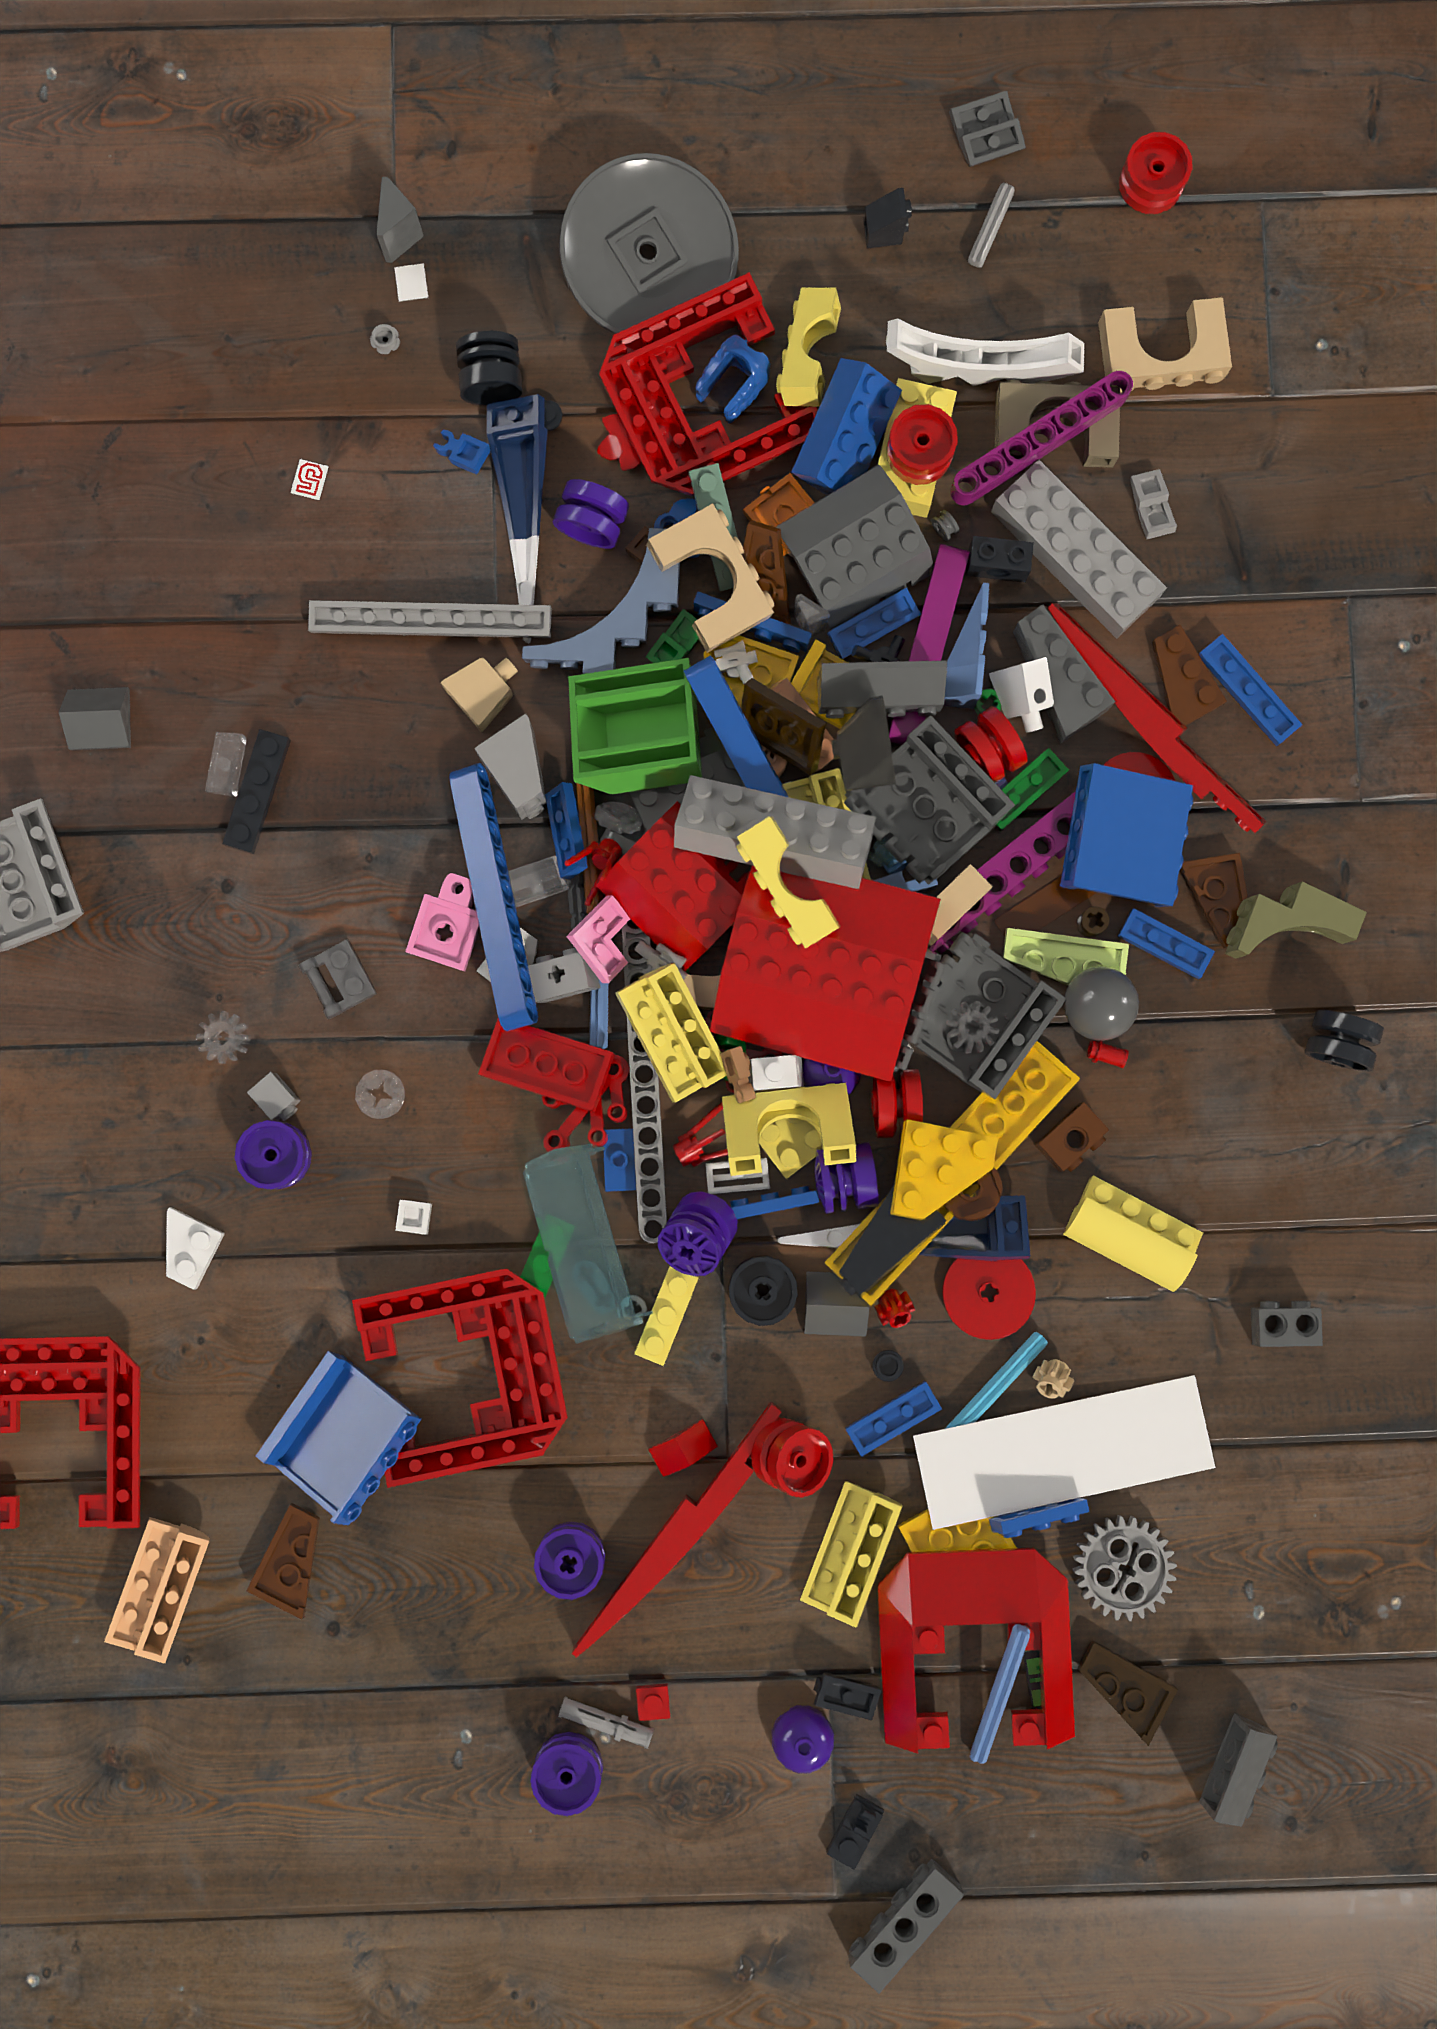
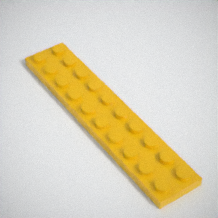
M1036 1041L997 1098L993 1099L981 1093L950 1128L997 1137L994 1168L997 1170L1074 1087L1080 1078ZM971 1184L962 1192L972 1197L975 1191L979 1189L978 1184ZM885 1198L825 1261V1265L840 1279H842L839 1274L841 1267ZM943 1205L937 1210L946 1219L945 1225L861 1297L870 1306L876 1302L954 1217Z

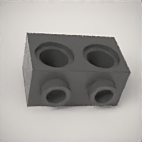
M1261 1301L1260 1307H1251L1252 1345L1259 1347L1323 1346L1321 1308L1311 1306V1301H1291V1307H1280L1279 1301ZM1273 1315L1276 1318L1277 1325L1273 1331L1268 1332L1265 1328V1321L1269 1316ZM1301 1315L1307 1318V1327L1303 1331H1299L1296 1327V1321Z

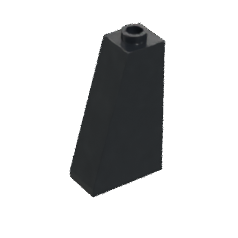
M893 1186L839 1271L842 1277L839 1281L841 1286L850 1296L854 1293L860 1298L864 1296L945 1225L946 1219L940 1212L936 1210L922 1220L890 1214L894 1191Z

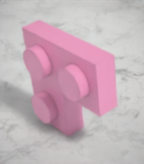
M613 895L606 896L566 936L602 983H609L628 964V961L612 942L611 938L630 918Z

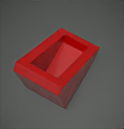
M702 1418L648 1450L662 1476L665 1477L691 1466L718 1447Z

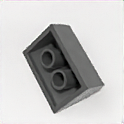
M1236 1713L1232 1717L1199 1802L1214 1821L1242 1827L1245 1818L1248 1819L1252 1814L1254 1808L1253 1797L1257 1788L1260 1789L1265 1781V1767L1268 1759H1272L1276 1753L1278 1746L1276 1739L1278 1736L1270 1728Z

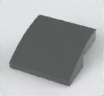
M1007 90L952 108L949 111L957 139L969 167L1026 148L1018 118H1014Z

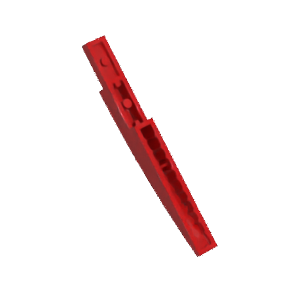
M1052 603L1048 609L1059 627L1115 700V705L1145 741L1185 784L1193 785L1192 791L1201 799L1212 792L1215 795L1212 798L1214 802L1225 811L1229 808L1237 816L1234 820L1243 830L1248 832L1251 829L1256 833L1267 821L1180 738L1188 728L1058 603Z
M773 1402L768 1404L697 1501L687 1494L575 1643L571 1652L572 1655L575 1657L580 1655L628 1613L679 1562L712 1525L754 1472L752 1465L746 1460L748 1457L752 1459L753 1445L762 1428L777 1419H781L779 1417L782 1413L781 1408Z

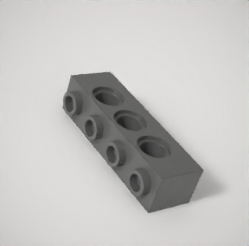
M933 1859L927 1865L923 1863L916 1869L912 1876L913 1881L906 1889L901 1888L896 1892L891 1900L892 1905L885 1913L880 1912L871 1922V1930L864 1938L858 1937L849 1949L850 1968L878 1994L881 1993L964 1896L961 1885ZM928 1893L933 1896L927 1904L917 1902V1898L921 1894ZM901 1918L911 1920V1924L907 1928L901 1929L895 1926ZM879 1943L890 1945L889 1950L885 1953H878L874 1949Z

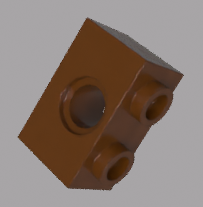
M1083 1102L1077 1104L1034 1145L1058 1172H1064L1066 1169L1071 1172L1084 1161L1081 1155L1089 1148L1092 1151L1096 1150L1106 1141L1103 1135L1109 1129ZM1070 1131H1075L1080 1136V1144L1076 1148H1072L1067 1144L1066 1137Z

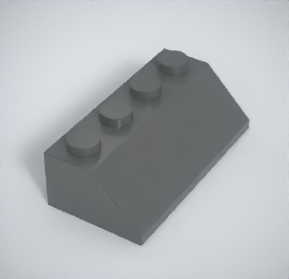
M947 661L822 663L817 677L818 714H826V718L831 719L842 718L844 714L856 713V717L859 718L874 717L875 713H887L888 717H902L906 715L905 712H918V716H934L936 711H941L944 706Z

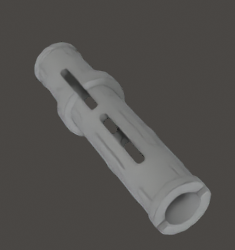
M566 1696L558 1716L615 1736L614 1740L620 1742L623 1739L645 1747V1749H648L654 1732V1728L627 1720L628 1716L622 1715V1717H618L595 1707L571 1700Z

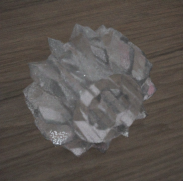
M979 1001L973 1003L972 1010H970L967 1002L961 1003L962 1013L955 1008L951 1011L952 1016L957 1021L952 1019L946 1021L947 1026L955 1028L954 1031L947 1033V1038H953L957 1035L959 1039L953 1046L957 1049L963 1042L966 1043L964 1050L968 1054L971 1053L973 1044L978 1053L983 1052L984 1046L982 1041L988 1046L994 1044L993 1039L987 1034L997 1035L999 1033V1029L990 1027V1024L998 1021L997 1016L988 1019L986 1015L991 1011V1008L987 1006L980 1012ZM975 1020L977 1022L975 1026L979 1025V1030L971 1035L968 1033L970 1029H965V1024Z
M221 1011L219 1019L215 1014L208 1015L211 1024L201 1022L199 1026L205 1030V1033L196 1034V1039L205 1041L198 1047L199 1051H208L206 1058L213 1061L217 1057L220 1064H225L227 1057L232 1061H237L238 1055L236 1050L242 1053L247 1051L246 1047L241 1045V1042L250 1041V1036L242 1035L241 1033L247 1030L248 1025L245 1023L238 1024L240 1016L234 1014L229 1018L226 1011ZM220 1032L229 1034V1038L225 1037L228 1040L225 1044L218 1042V1037H222L219 1035Z

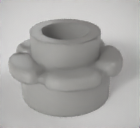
M378 325L372 332L370 338L371 345L377 349L378 353L389 354L391 350L395 351L399 347V333L390 325ZM388 338V341L383 342V339Z

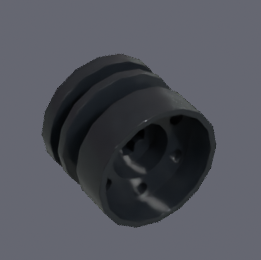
M478 331L467 334L456 342L457 365L461 369L458 374L460 398L465 402L487 406V404L517 399L523 394L521 370L517 367L520 364L518 339L514 335L502 331Z

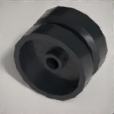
M1329 1010L1316 1011L1312 1027L1321 1035L1308 1038L1304 1053L1311 1058L1334 1066L1358 1071H1373L1377 1055L1366 1046L1371 1047L1381 1043L1384 1027L1368 1019Z
M767 1255L752 1256L741 1262L733 1271L728 1285L729 1299L735 1312L746 1322L758 1326L774 1325L785 1319L794 1308L798 1296L797 1282L791 1270L779 1259ZM760 1284L768 1286V1293L764 1296L757 1293V1286Z

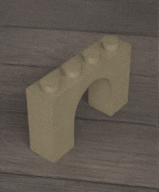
M1020 380L1000 382L996 392L995 448L1027 428L1030 419L1039 411L1047 408H1058L1090 386L1082 385L1079 382H1067L1064 385L1052 384L1049 381H1037L1034 384L1022 383ZM1110 386L1113 392L1120 394V387ZM1085 402L1089 409H1098L1095 403ZM1120 407L1083 431V467H1114L1119 458ZM1009 451L1010 455L1013 458H1023L1022 454L1019 451Z

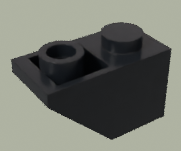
M897 188L865 206L863 224L867 249L902 244L904 233L909 231L908 218L912 216L910 199H905L904 188Z

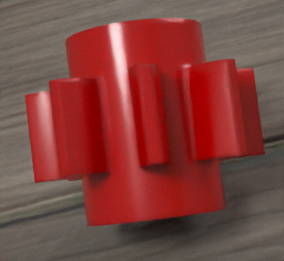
M897 1289L886 1290L878 1298L879 1304L874 1306L882 1325L884 1326L889 1323L893 1328L906 1325L912 1317L910 1312L915 1311L907 1291L900 1294Z

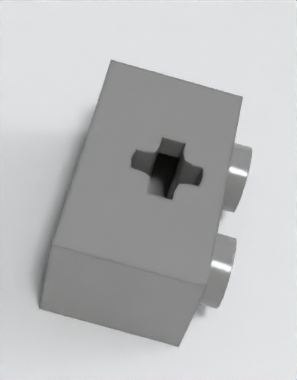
M576 948L564 950L563 956L554 958L553 955L538 957L535 959L536 964L528 966L535 1002L547 1003L601 988L599 978Z

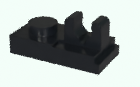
M824 1672L822 1678H816L813 1688L817 1693L814 1705L873 1720L882 1690L876 1685Z
M856 1794L826 1849L827 1855L855 1870L883 1817L884 1809Z

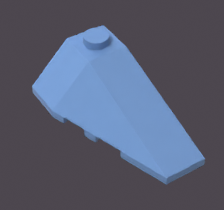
M989 583L982 584L947 661L944 706L974 709L982 695L985 655L982 654L986 642V631L982 630V626L986 624Z

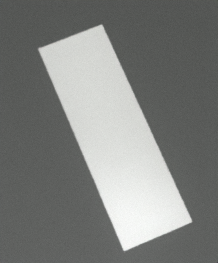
M1195 1375L913 1436L933 1530L1215 1468Z

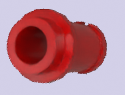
M1092 1040L1087 1050V1058H1090L1093 1063L1101 1061L1122 1069L1126 1065L1129 1051L1126 1049L1104 1044L1103 1041Z

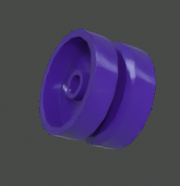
M581 479L569 480L562 494L565 504L557 508L553 525L563 534L581 543L603 549L615 547L620 534V528L616 524L625 521L629 510V503L624 497L602 485Z
M266 1120L253 1124L243 1132L236 1144L235 1161L237 1169L248 1183L257 1188L283 1189L291 1187L304 1178L311 1164L312 1151L309 1140L300 1129L289 1123ZM271 1151H276L277 1156L275 1160L270 1157Z
M565 1522L554 1526L544 1535L535 1553L534 1570L537 1581L546 1592L560 1599L573 1600L585 1596L596 1587L603 1573L606 1552L602 1539L594 1529L583 1523ZM569 1555L570 1559L575 1557L576 1562L573 1564L567 1563L565 1556Z
M573 1732L556 1734L544 1742L536 1755L530 1780L533 1795L543 1808L552 1814L570 1816L581 1813L592 1805L599 1793L604 1767L601 1753L594 1742L582 1734Z

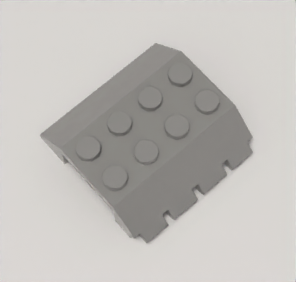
M41 798L12 809L14 816L0 821V952L65 929L84 914L46 807Z

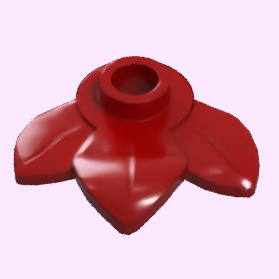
M611 414L603 417L602 422L609 435L598 446L597 454L607 460H619L622 471L636 468L641 463V460L619 415Z

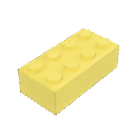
M898 378L896 386L902 389V392L887 424L878 465L883 468L901 492L912 515L927 518L936 481L925 485H914L902 481L892 472L887 461L886 447L894 420L903 410L914 405L929 404L941 408L951 417L957 391Z

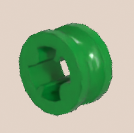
M985 689L982 691V695L974 708L976 714L979 715L985 711L982 708L984 703H980L981 698L987 700L988 697H991L994 700L992 705H996V708L1001 710L1002 705L995 690Z

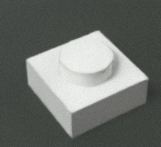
M400 1200L395 1231L427 1235L432 1204Z

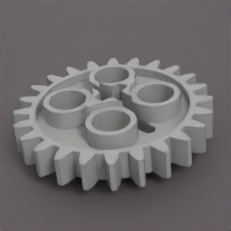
M1117 1515L1116 1524H1113L1106 1517L1105 1528L1103 1529L1094 1523L1093 1526L1096 1531L1094 1535L1084 1532L1088 1543H1077L1083 1554L1073 1555V1558L1081 1563V1566L1073 1568V1572L1077 1575H1082L1081 1578L1075 1581L1078 1587H1086L1081 1593L1084 1599L1092 1597L1089 1605L1093 1609L1101 1605L1100 1613L1103 1616H1106L1112 1610V1616L1115 1620H1119L1122 1612L1128 1621H1132L1133 1612H1136L1143 1619L1145 1608L1155 1613L1156 1609L1153 1604L1155 1601L1162 1604L1166 1603L1161 1596L1162 1592L1172 1593V1590L1166 1585L1167 1581H1176V1577L1168 1573V1570L1176 1568L1177 1564L1167 1560V1558L1174 1554V1551L1167 1548L1163 1549L1168 1540L1165 1537L1156 1539L1160 1531L1156 1527L1148 1531L1149 1523L1145 1520L1137 1526V1520L1134 1516H1130L1127 1524H1125V1520L1121 1515ZM1116 1539H1122L1124 1542L1122 1551L1117 1554L1111 1553V1543ZM1137 1542V1548L1132 1551L1133 1543ZM1145 1553H1150L1152 1555L1151 1564L1145 1568L1139 1567V1558ZM1120 1564H1128L1130 1566L1128 1572L1124 1570L1121 1572L1118 1568ZM1109 1568L1111 1573L1109 1579L1105 1582H1098L1097 1573L1099 1570ZM1131 1582H1137L1139 1585L1138 1592L1133 1596H1126L1125 1589L1127 1585ZM1117 1584V1591L1111 1593L1112 1588Z

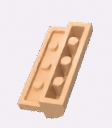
M152 1517L149 1518L104 1642L134 1650V1655L161 1663L166 1662L210 1541L206 1534L184 1524L178 1526Z

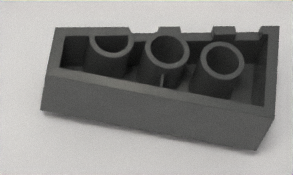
M1041 605L1017 623L1013 633L1025 662L1044 657L1047 658L1054 704L1052 707L1046 708V712L1054 725L1057 739L1061 745L1107 712L1115 703V700L1044 605Z

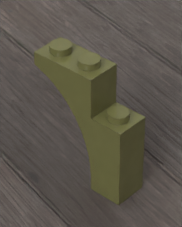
M1303 881L1287 887L1280 897V903L1257 894L1244 899L1237 910V916H1239L1237 924L1231 929L1226 939L1228 947L1225 954L1235 959L1249 955L1263 940L1275 933L1284 931L1311 932L1330 938L1340 944L1357 940L1367 912Z

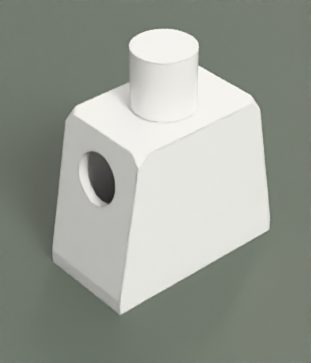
M1040 658L989 673L1005 717L1009 719L1021 716L1026 733L1042 729L1043 724L1039 710L1052 707L1054 704L1047 658Z
M788 1055L749 1059L751 1064L749 1072L751 1076L748 1079L754 1091L804 1087L802 1057Z

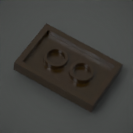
M753 678L744 683L741 710L760 745L807 774L811 775L814 773L819 765L826 722Z

